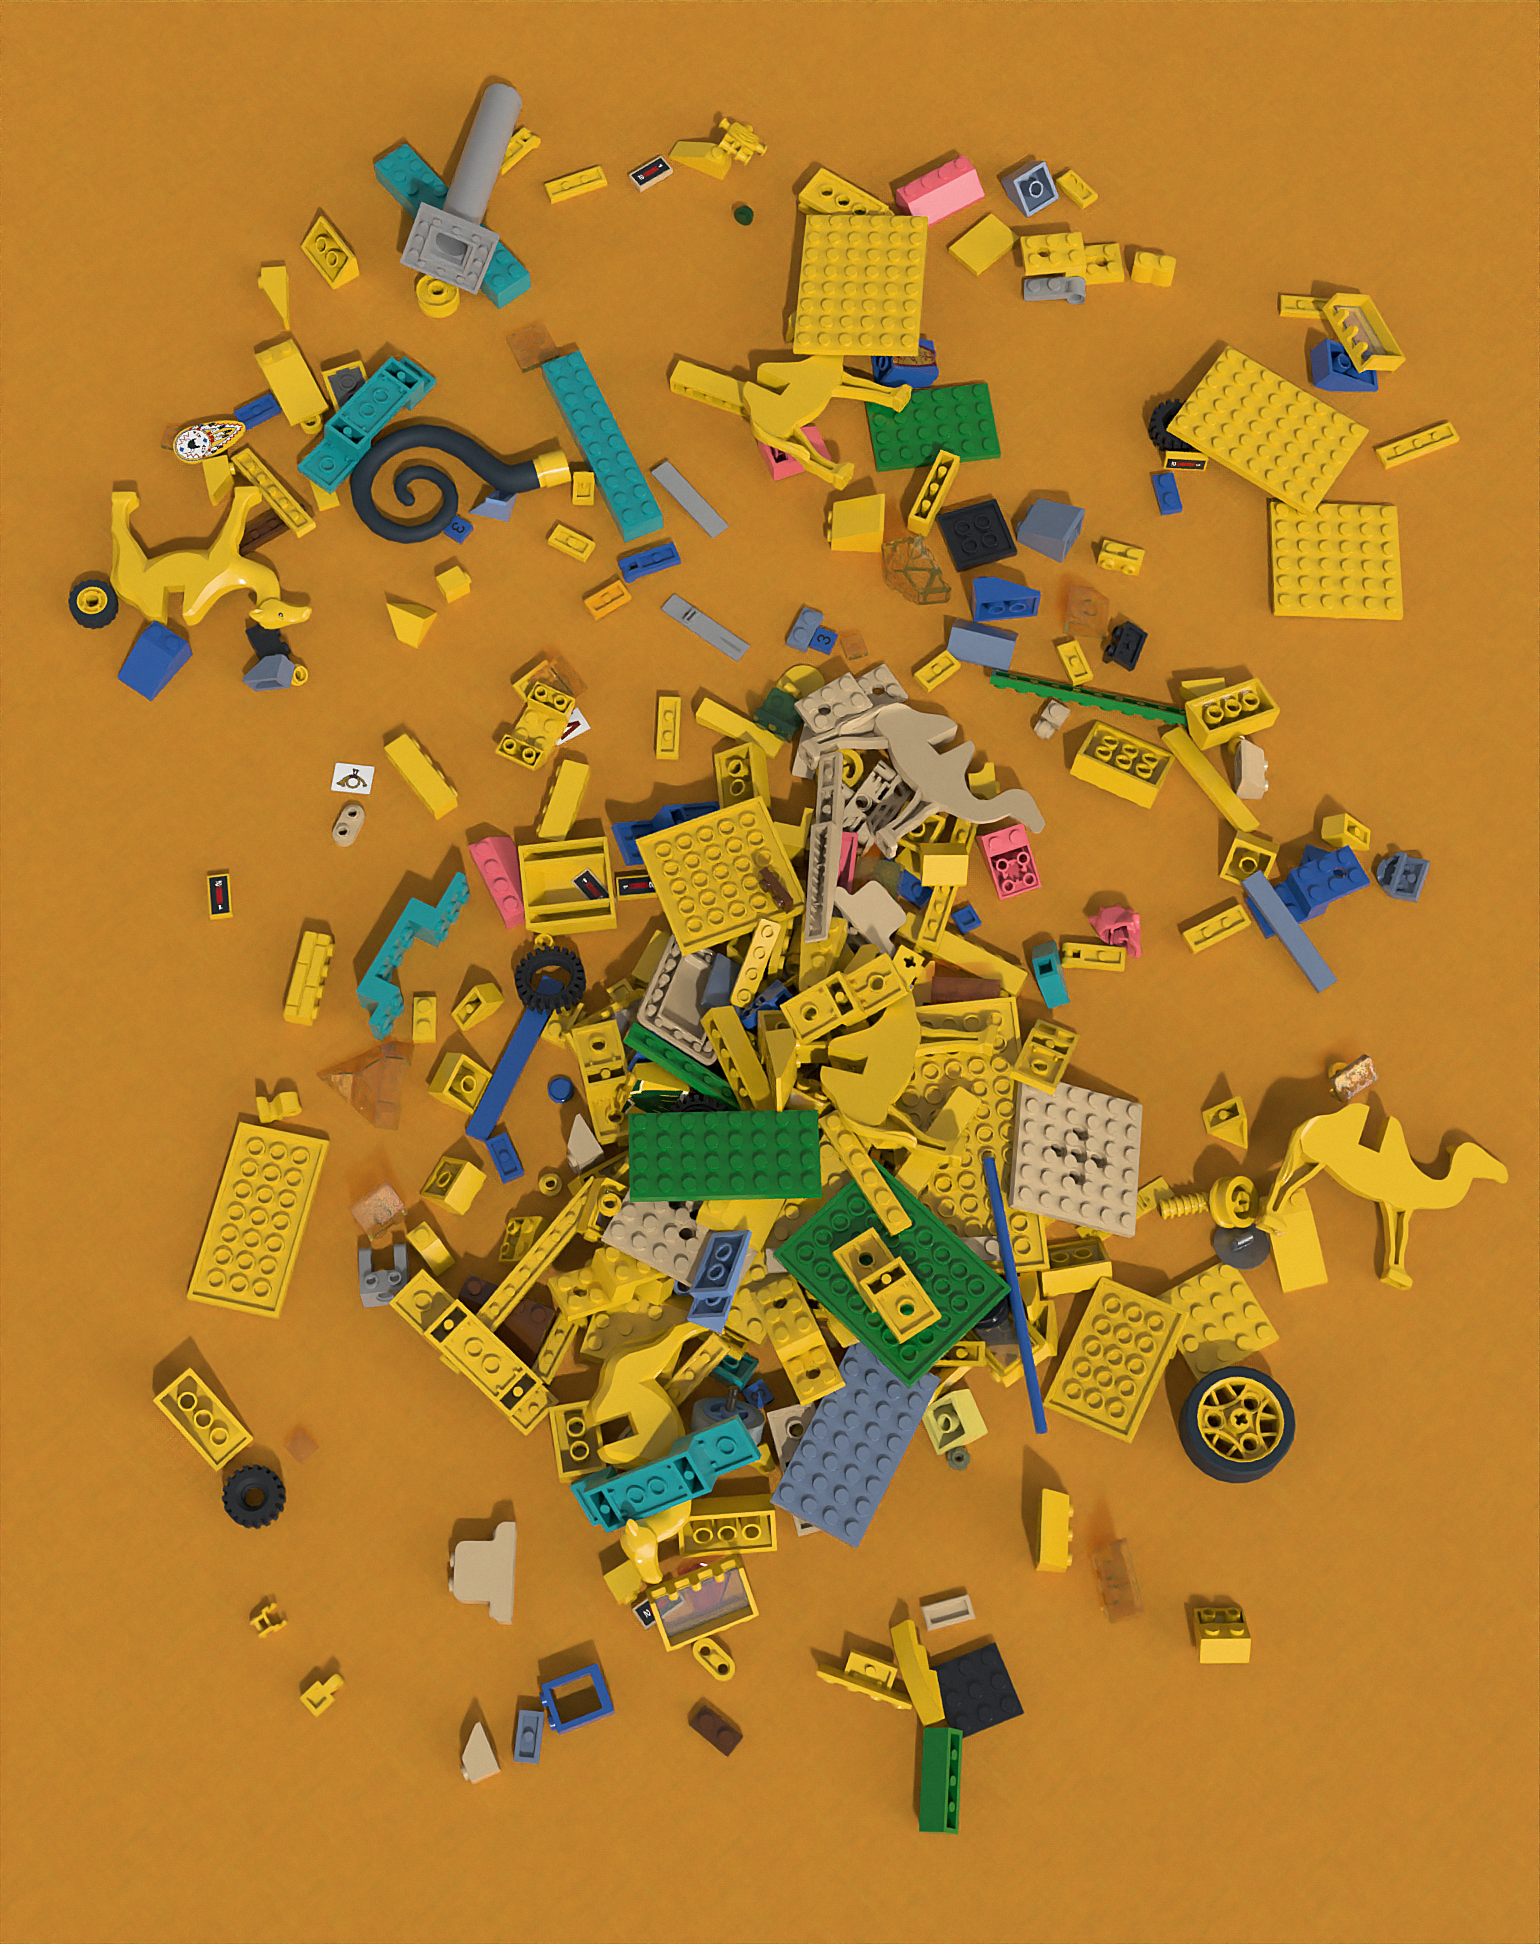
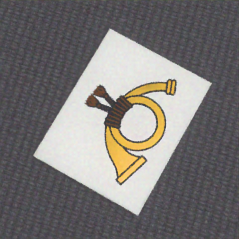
M336 763L331 790L370 794L375 767Z

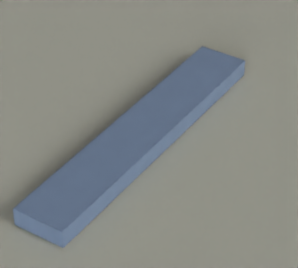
M1261 870L1242 881L1240 884L1315 991L1320 993L1338 981Z

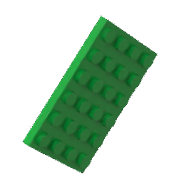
M988 383L911 391L910 400L900 413L890 407L865 401L877 472L933 466L940 450L959 456L960 463L1001 457Z

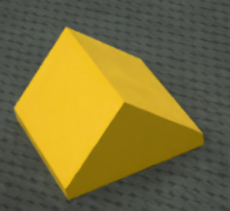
M919 843L921 886H966L969 855L964 843Z

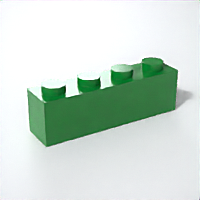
M949 1727L924 1728L920 1814L918 1818L919 1832L958 1835L962 1730Z

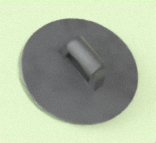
M1255 1224L1244 1228L1236 1226L1233 1228L1220 1227L1216 1231L1213 1240L1214 1249L1218 1257L1225 1264L1236 1269L1247 1270L1260 1266L1268 1257L1270 1250L1265 1233L1256 1228Z

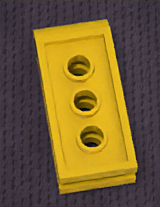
M823 168L818 171L799 194V200L801 201L799 210L806 215L895 216L888 209L889 206Z

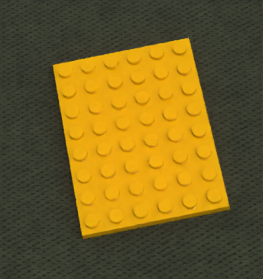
M806 215L793 344L794 354L918 356L929 224L928 216Z
M1230 346L1226 347L1166 430L1308 517L1312 515L1369 432L1367 428Z

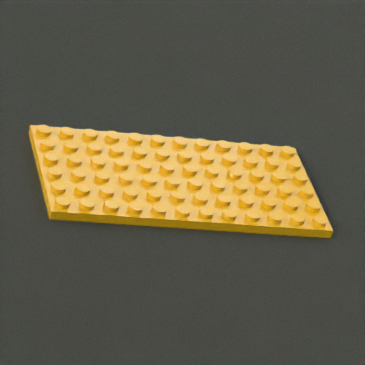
M1006 997L915 1007L919 1024L930 1029L981 1032L991 1024L999 1025L998 1038L992 1056L984 1053L958 1051L916 1057L910 1082L903 1094L895 1102L896 1107L900 1111L907 1113L912 1118L911 1121L917 1126V1129L922 1132L925 1127L929 1129L933 1123L931 1118L938 1108L943 1109L947 1103L944 1099L951 1089L955 1091L960 1086L982 1100L981 1108L961 1135L967 1138V1146L961 1169L942 1163L918 1197V1200L958 1238L997 1236L983 1165V1159L993 1157L1017 1273L1050 1269L1043 1216L1008 1207L1018 1081L1010 1078V1075L1022 1051L1016 998ZM885 1010L878 1011L879 1020L883 1016ZM907 1148L893 1149L895 1169L898 1165L903 1166L906 1162ZM1002 1261L985 1262L996 1274H1005Z

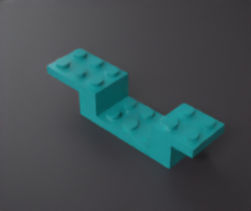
M391 356L324 425V439L297 466V470L331 495L354 471L358 462L371 448V439L403 406L411 411L437 384V380L405 356L400 361Z
M456 873L436 908L413 897L410 899L358 986L356 994L361 1007L373 1012L368 1023L374 1038L383 1041L385 1035L389 1036L393 1029L395 1018L400 1017L404 1011L405 1005L399 987L390 984L392 972L395 967L398 968L401 965L403 954L406 949H410L413 945L414 937L438 947L440 942L446 940L450 925L458 920L459 910L462 905L468 903L471 893L465 874Z
M737 1414L676 1439L669 1454L619 1475L612 1465L573 1481L570 1489L592 1526L601 1524L605 1532L609 1533L626 1526L629 1519L634 1521L644 1519L711 1492L717 1476L760 1460L762 1454Z

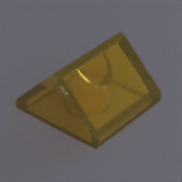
M562 655L558 656L527 681L532 688L538 681L575 699L588 689Z

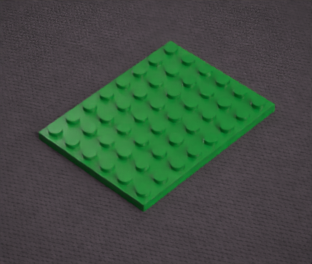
M873 1159L872 1162L910 1218L912 1226L891 1237L855 1180L852 1179L773 1253V1258L910 1389L1011 1291V1287L878 1161ZM872 1227L895 1259L899 1256L902 1258L941 1314L939 1320L901 1344L878 1311L871 1312L833 1256L835 1250ZM863 1255L859 1261L862 1265L868 1266L873 1262V1259L869 1255ZM909 1304L901 1306L900 1312L903 1315H911L914 1312V1308Z

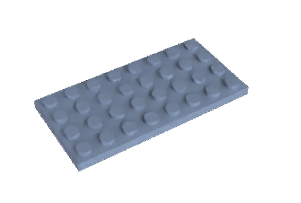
M861 1342L849 1346L838 1367L846 1386L823 1396L770 1500L772 1504L855 1549L859 1546L941 1378L927 1372L908 1389Z

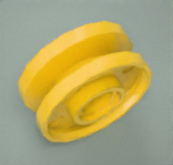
M427 274L416 285L418 306L427 316L444 318L457 310L460 304L459 287Z

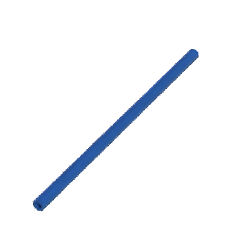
M993 1157L983 1159V1165L1006 1283L1011 1287L1009 1298L1036 1434H1043L1048 1432L995 1160Z

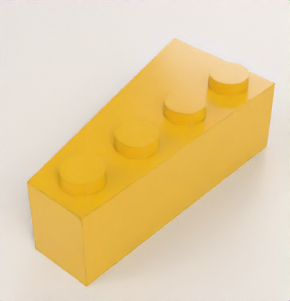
M806 912L802 913L799 994L835 973L848 935L846 919L832 916L827 940L805 943Z

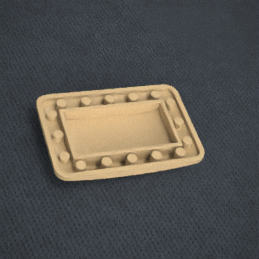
M672 934L647 986L637 1012V1018L640 1024L655 1032L664 1040L699 1062L711 1065L716 1061L717 1056L700 1020L709 1011V1009L701 1005V1001L716 953L709 948H705L682 957Z

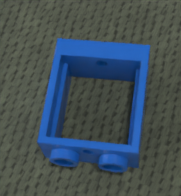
M597 1663L541 1685L543 1692H540L539 1695L543 1707L548 1706L551 1716L547 1718L551 1730H557L559 1735L615 1714ZM591 1675L602 1709L562 1724L550 1690Z

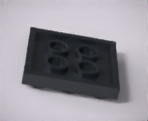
M996 499L936 516V522L957 573L1017 555V548Z
M995 1642L930 1668V1670L937 1672L944 1716L949 1728L962 1730L963 1739L1024 1714Z

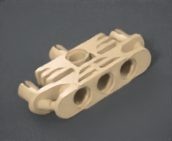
M883 760L876 764V767L873 768L856 792L842 782L841 793L847 802L844 807L843 831L859 833L858 842L863 845L862 848L857 847V854H859L858 858L860 859L864 857L874 844L876 831L889 824L912 792L911 789L909 791L906 790L899 774L885 764ZM895 787L899 789L901 797L894 793ZM884 791V795L878 800V796ZM856 800H860L864 808H859L855 803ZM871 807L872 811L869 815L864 814ZM858 823H860L861 826L858 828L856 832H854L853 830L858 825Z

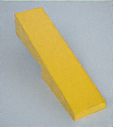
M706 697L695 714L698 724L734 738L736 744L739 745L753 742L764 749L765 755L771 759L776 758L784 744V739Z

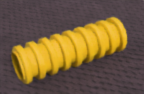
M1211 1190L1208 1193L1205 1191L1201 1192V1194L1194 1193L1193 1196L1187 1194V1197L1181 1195L1180 1198L1174 1196L1173 1199L1166 1198L1165 1201L1159 1199L1158 1211L1160 1217L1165 1220L1168 1216L1173 1218L1174 1215L1176 1217H1180L1181 1214L1187 1216L1188 1213L1193 1215L1195 1212L1202 1213V1210L1209 1212Z

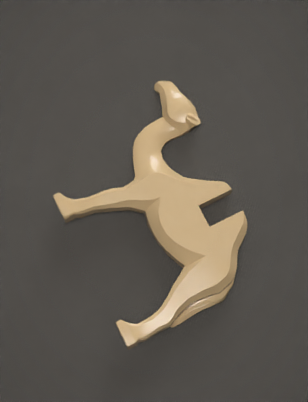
M897 702L880 704L860 714L843 719L837 723L834 729L799 743L798 754L811 770L818 768L820 755L834 750L849 748L888 749L896 772L916 792L913 800L898 818L887 824L886 827L876 831L874 842L888 859L895 857L897 841L903 835L917 828L927 817L941 811L976 824L992 823L1008 816L1013 820L1020 821L1031 832L1038 834L1045 826L1044 818L1040 814L1032 796L1027 791L1011 789L990 800H979L972 796L966 786L964 774L974 754V743L970 740L942 755H939L934 750L955 738L958 725L946 716L921 713Z

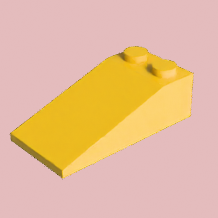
M292 339L254 355L259 372L291 426L329 410Z
M1305 1187L1296 1189L1288 1198L1282 1213L1283 1219L1288 1226L1286 1234L1277 1237L1263 1231L1270 1246L1269 1252L1282 1293L1328 1282L1312 1209ZM1268 1196L1260 1197L1258 1200L1259 1217Z
M189 1366L152 1398L156 1405L216 1472L253 1440V1437Z

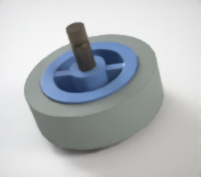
M729 1386L727 1398L709 1397L701 1399L694 1404L690 1431L693 1433L738 1414L753 1441L758 1445L761 1441L765 1417L753 1405L737 1400L739 1388Z

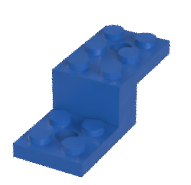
M718 801L663 806L652 820L614 823L611 829L626 866L644 864L635 839L718 811L720 806Z
M1347 845L1290 870L1286 880L1273 886V889L1296 922L1301 924L1324 914L1329 903L1369 886L1370 880L1350 846ZM1341 870L1344 872L1345 877L1337 878L1333 871ZM1250 897L1246 898L1245 903L1265 939L1276 935Z

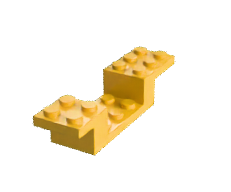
M805 807L801 827L774 822V826L792 866L803 868L804 861H809L811 825L816 823V818H813L814 809ZM794 917L777 922L781 925L771 953L768 968V985L783 977L784 962L789 950V940L793 933ZM755 931L750 932L751 940Z
M423 1269L389 1302V1305L439 1353L442 1352L492 1401L491 1404L525 1437L549 1413V1407L556 1406L559 1402L542 1385L544 1382L471 1311L458 1299L454 1300Z

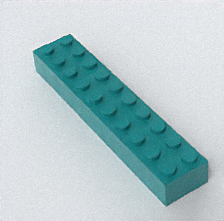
M407 144L399 147L374 164L377 180L414 220L421 202L440 210L442 209L449 188ZM498 241L479 289L498 309H501L529 290L531 282L529 272Z
M580 350L542 364L543 379L589 472H593L595 475V484L624 542L626 543L663 528V515Z

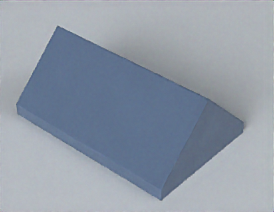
M956 619L952 626L947 651L956 660L1008 672L1018 633Z

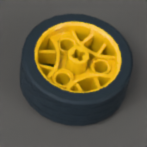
M1227 1366L1214 1370L1204 1376L1186 1398L1180 1412L1178 1424L1180 1440L1185 1453L1192 1463L1204 1474L1228 1483H1248L1260 1479L1271 1472L1288 1452L1294 1439L1296 1427L1294 1409L1282 1387L1270 1376L1256 1369L1244 1366ZM1234 1391L1241 1392V1393H1240L1239 1396H1237V1394H1236ZM1224 1392L1230 1403L1220 1406L1216 1394ZM1209 1399L1211 1406L1203 1405L1204 1401ZM1244 1401H1250L1254 1405V1410L1247 1409ZM1265 1409L1268 1414L1262 1413V1410ZM1214 1418L1218 1422V1427L1210 1426L1207 1419ZM1260 1421L1271 1423L1272 1433H1261ZM1217 1441L1230 1449L1226 1455L1214 1448ZM1264 1441H1271L1269 1448ZM1243 1442H1250L1253 1445L1254 1450H1246L1243 1446ZM1232 1453H1234L1236 1458L1230 1457Z

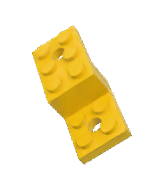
M1081 232L1023 236L1020 238L1025 276L1061 273L1062 277H1082L1085 279L1086 285L1124 282L1119 243L1084 246ZM1045 252L1048 256L1041 257L1038 253ZM1101 261L1104 262L1106 266L1100 267L1096 263Z
M885 952L848 975L840 971L832 974L781 1004L780 1007L795 1036L799 1037L800 1045L805 1046L841 1024L849 1028L909 994L889 954ZM877 978L883 980V986L880 990H874L872 987L873 981ZM814 1008L816 1010V1017L808 1021L806 1019V1012Z
M616 1019L571 1029L597 1142L599 1145L629 1139V1115L620 1112V1103L617 1102L618 1092L624 1088L629 1070H627L628 1064ZM597 1042H602L605 1044V1047L601 1050H596L593 1048V1045ZM615 1114L622 1117L619 1122H611L609 1118Z
M1038 1019L1034 1028L1029 1033L1010 1078L1054 1095L1080 1036Z
M873 1227L833 1252L834 1258L871 1312L878 1311L900 1344L941 1318L940 1312L900 1256L896 1259L893 1257ZM863 1255H869L872 1257L873 1262L865 1266L860 1263L859 1259ZM909 1304L914 1308V1312L911 1315H903L900 1312L901 1306Z
M608 1245L596 1249L591 1266L549 1278L547 1285L566 1321L569 1322L631 1302L637 1285L668 1275ZM580 1290L585 1296L579 1297L573 1291Z
M791 1274L750 1293L802 1407L846 1386L801 1289ZM778 1301H787L785 1307L781 1309L775 1308ZM811 1371H820V1374L817 1378H808V1375Z

